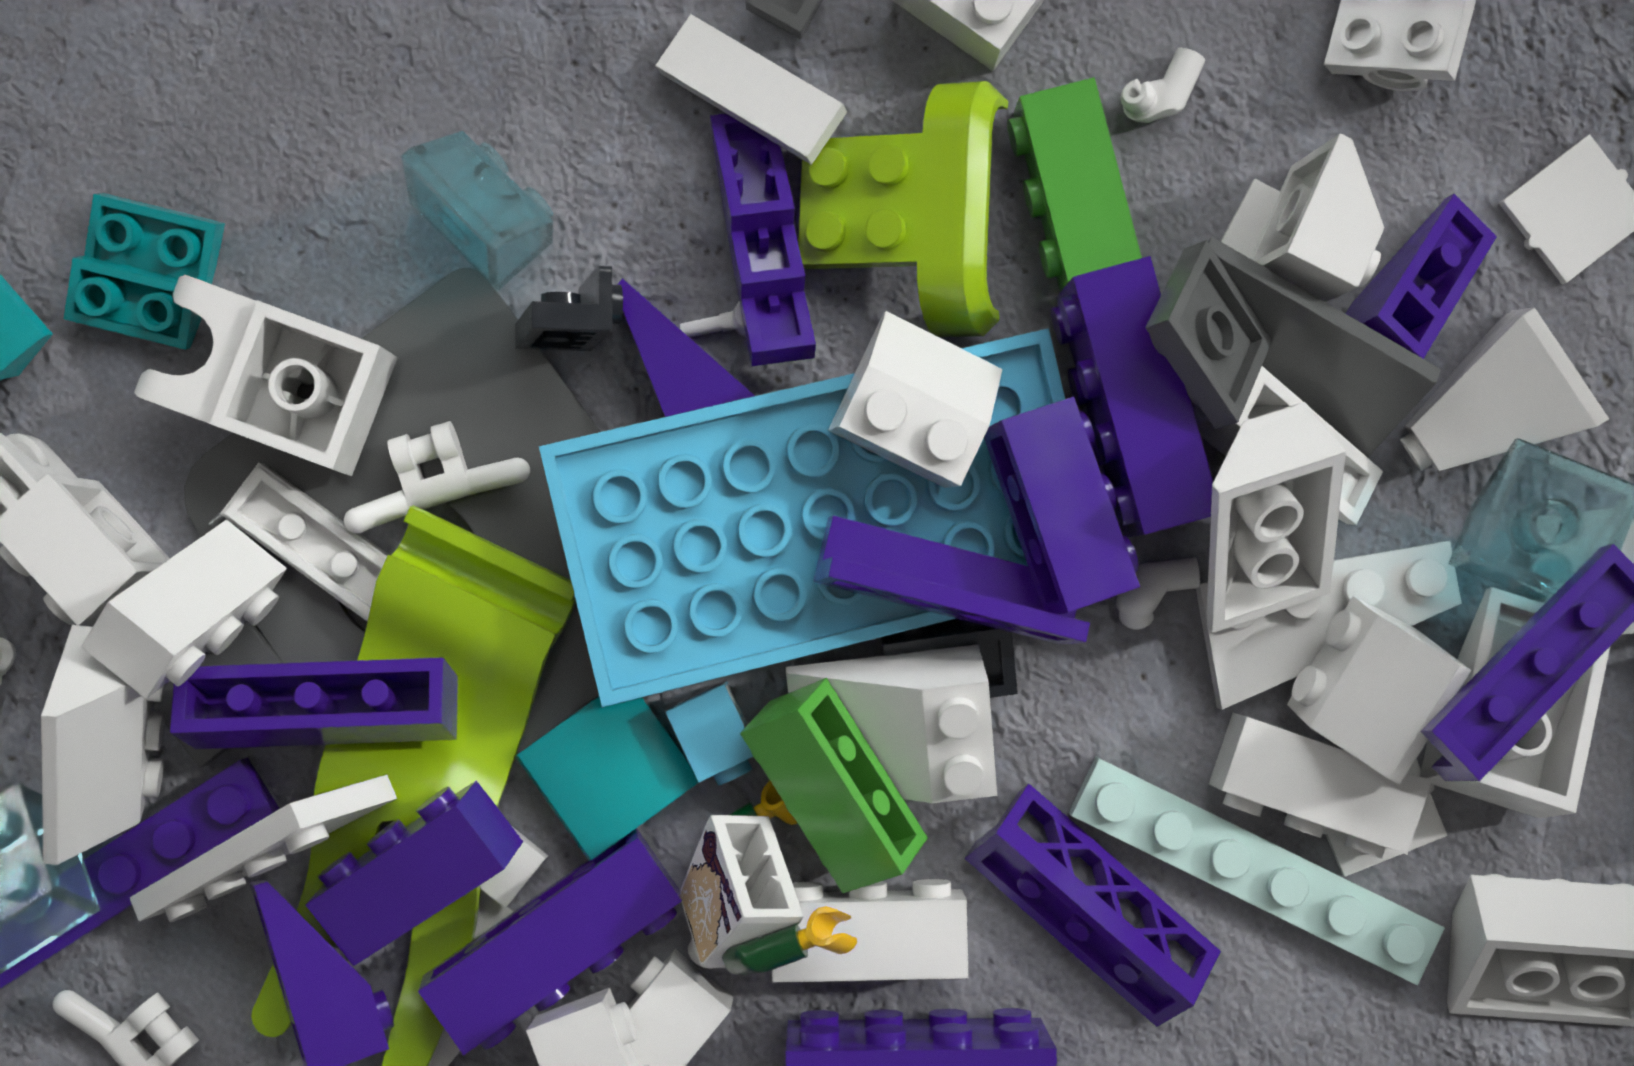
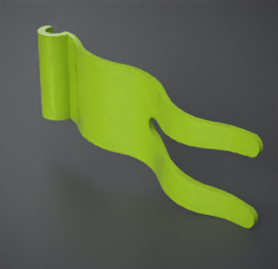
M414 505L410 506L403 521L408 523L401 543L392 555H387L376 580L366 631L357 661L444 658L458 676L457 740L325 745L317 773L314 796L388 775L397 799L329 833L328 839L311 847L307 877L296 911L334 949L336 943L305 905L323 885L318 875L331 863L348 852H351L358 859L371 849L367 843L379 832L383 822L400 819L406 827L421 816L417 813V809L430 797L447 786L456 794L477 780L498 808L528 722L548 653L562 633L576 604L570 579ZM480 885L412 929L405 979L393 1019L394 1027L391 1028L388 1039L389 1049L385 1051L382 1066H429L444 1027L421 997L418 990L424 974L474 940L479 911ZM274 964L268 973L251 1013L254 1027L266 1037H278L291 1026Z

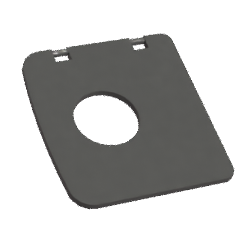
M459 268L448 274L361 338L383 347L395 355L397 361L352 476L232 433L204 453L191 467L184 486L185 508L200 537L204 536L227 520L220 515L221 511L256 465L264 463L344 522V516L348 510L403 490L389 454L387 443L389 439L408 434L410 439L421 437L431 433V426L451 421L458 436L467 469L512 458H522L530 466V475L522 483L476 493L445 504L464 518L475 535L571 580L539 446L601 431L540 349H515V323L518 321V318L490 280L480 271L473 268ZM301 383L297 390V396L305 400L309 399L314 391L315 384L306 385ZM440 458L420 463L424 479L445 473ZM242 531L287 568L272 590L279 596L277 603L256 624L283 663L357 661L366 630L352 618L344 604ZM577 602L562 633L548 653L517 754L599 696Z

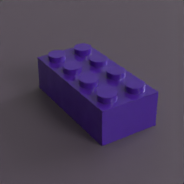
M1151 256L1073 276L1056 297L1058 306L1051 308V318L1057 340L1060 345L1069 343L1075 364L1074 368L1068 369V380L1072 396L1075 398L1077 406L1086 404L1095 437L1092 450L1098 466L1103 465L1104 473L1113 485L1117 501L1114 513L1122 536L1127 538L1146 535L1211 517L1213 479L1191 400L1184 383L1167 358L1155 349L1151 336L1145 328L1161 297Z
M1020 1008L994 1010L993 1018H967V1012L963 1010L936 1009L929 1012V1019H903V1013L900 1011L879 1009L865 1012L864 1019L839 1020L837 1012L811 1010L802 1012L800 1020H788L786 1066H1057V1048L1042 1019L1032 1018L1031 1011Z

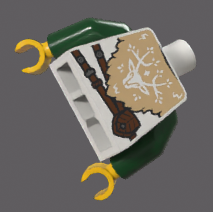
M770 780L763 788L760 799L761 803L754 806L749 802L729 815H710L681 886L682 906L692 936L688 945V954L697 965L703 968H727L729 972L736 975L763 973L807 958L808 949L815 946L842 955L850 952L857 944V938L846 933L832 935L835 926L840 922L851 919V915L831 907L817 908L809 917L806 928L800 929L798 926L804 915L770 819L776 816L786 824L794 825L798 823L787 810L784 801Z

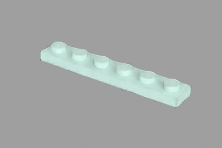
M1095 757L1069 810L1071 816L1417 986L1445 927L1098 757Z

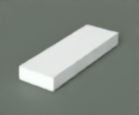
M692 14L689 15L655 65L663 76L811 165L847 113L843 103Z
M258 463L221 511L220 515L368 621L376 580L388 554L360 533L349 531L341 519L264 463Z

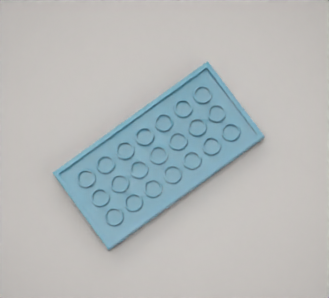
M1049 328L961 348L1003 369L989 427L1000 420L1065 399ZM853 373L539 446L602 707L955 619L954 617L813 582L827 520L833 515L1028 566L984 438L962 485L957 487L944 488L828 431L855 374Z

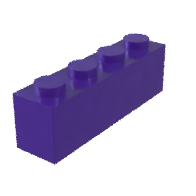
M444 658L199 666L182 685L177 687L173 684L170 733L194 749L457 740L458 676Z
M636 828L590 861L584 862L424 974L418 992L463 1055L479 1044L484 1050L490 1049L513 1032L516 1028L513 1020L533 1006L539 1012L543 1011L564 997L570 990L567 982L585 969L589 968L592 973H597L613 963L623 953L624 949L621 944L641 930L646 936L651 935L668 924L677 914L674 907L682 902L679 888Z

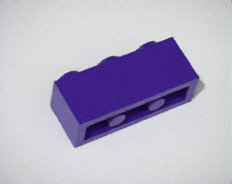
M1067 398L1000 420L988 427L984 440L1043 610L1058 615L1069 613L1139 588L1140 584L1136 576L1139 564L1135 548L1126 536H1122L1114 513L1117 501L1113 485L1105 474L1100 473L1092 450L1095 443L1094 431L1087 415L1078 410L1075 398Z
M477 780L456 794L449 786L445 787L417 809V813L421 816L406 827L400 819L392 822L368 841L367 845L371 849L358 859L351 852H348L331 863L318 875L323 885L305 905L353 966L503 871L518 851L523 840Z

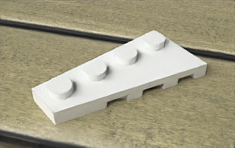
M388 775L295 801L282 807L131 896L130 901L138 921L166 913L169 922H174L197 913L207 907L204 897L207 896L208 900H213L240 889L247 884L245 876L248 875V878L254 877L286 863V855L303 851L329 838V833L397 799Z

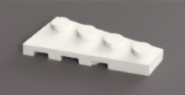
M1450 541L1334 560L1330 594L1212 633L1206 625L1208 582L1200 583L1199 588H1196L1216 706L1222 710L1293 679L1305 667L1310 666L1326 641V631L1331 620L1337 613L1345 610L1353 596L1410 626L1462 604Z

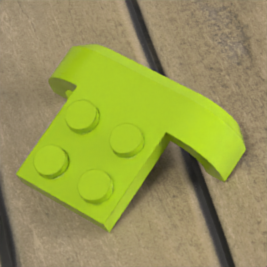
M988 81L937 84L930 92L926 103L922 133L829 138L812 165L802 159L798 245L803 268L832 269L917 266L919 302L929 331L937 337H984L1000 319L999 311L993 307L988 292L987 246L993 122L997 110L1008 108V100Z

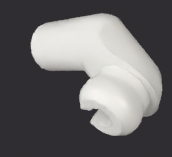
M1177 48L1163 79L1147 81L1140 84L1138 79H1135L1125 85L1120 97L1124 113L1128 118L1140 123H1149L1180 113L1189 99L1205 63V58L1191 49Z
M1191 557L1140 564L1136 572L1140 587L1117 595L1116 607L1119 610V619L1124 626L1130 629H1143L1154 620L1153 611L1157 608L1166 592L1199 588L1200 572L1197 559Z

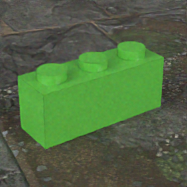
M1095 77L1020 96L1013 112L1014 118L1007 120V129L1014 155L1016 157L1024 155L1030 179L1023 180V191L1030 216L1032 218L1041 217L1046 240L1039 242V253L1046 277L1048 279L1056 277L1061 292L1073 276L1142 258Z
M827 677L769 701L740 732L753 757L768 776L784 801L787 810L797 821L817 852L822 864L827 868L842 893L902 875L928 837Z

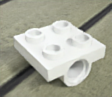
M1341 0L1324 65L1332 74L1360 75L1374 85L1396 91L1422 90L1427 86L1428 79L1455 81L1476 0Z

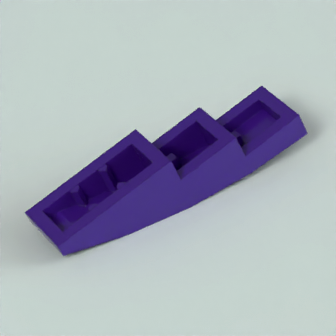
M728 114L710 115L723 211L751 366L815 358L816 341L804 292L805 272L794 228L795 208L781 146Z

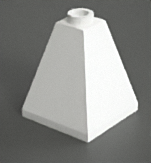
M1535 308L1512 310L1499 319L1405 425L1409 434L1401 438L1400 441L1421 471L1429 466L1441 471L1594 428L1606 422L1609 418Z

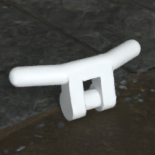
M451 421L431 426V433L421 437L410 439L409 435L405 434L387 441L388 450L403 490L348 510L344 516V525L353 533H361L406 516L410 506L413 505L424 510L476 493L522 483L530 475V466L522 458H512L467 469L459 439ZM440 458L445 473L424 479L420 463Z
M61 991L53 999L52 1006L54 1011L97 1040L119 1066H172L200 1041L188 1026L181 1030L166 1013L170 1005L159 993L154 994L140 1005L121 1024L74 991ZM144 1031L160 1047L153 1056L137 1039Z

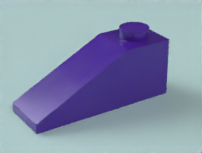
M1455 194L1450 195L1443 200L1358 295L1345 314L1424 359L1497 236Z
M623 278L619 281L617 285L622 286L624 315L665 417L754 397L747 388Z
M261 877L249 881L303 1065L345 1066L389 1049L384 1031L393 1028L394 1021L384 991L380 990L373 993L371 986L265 879Z

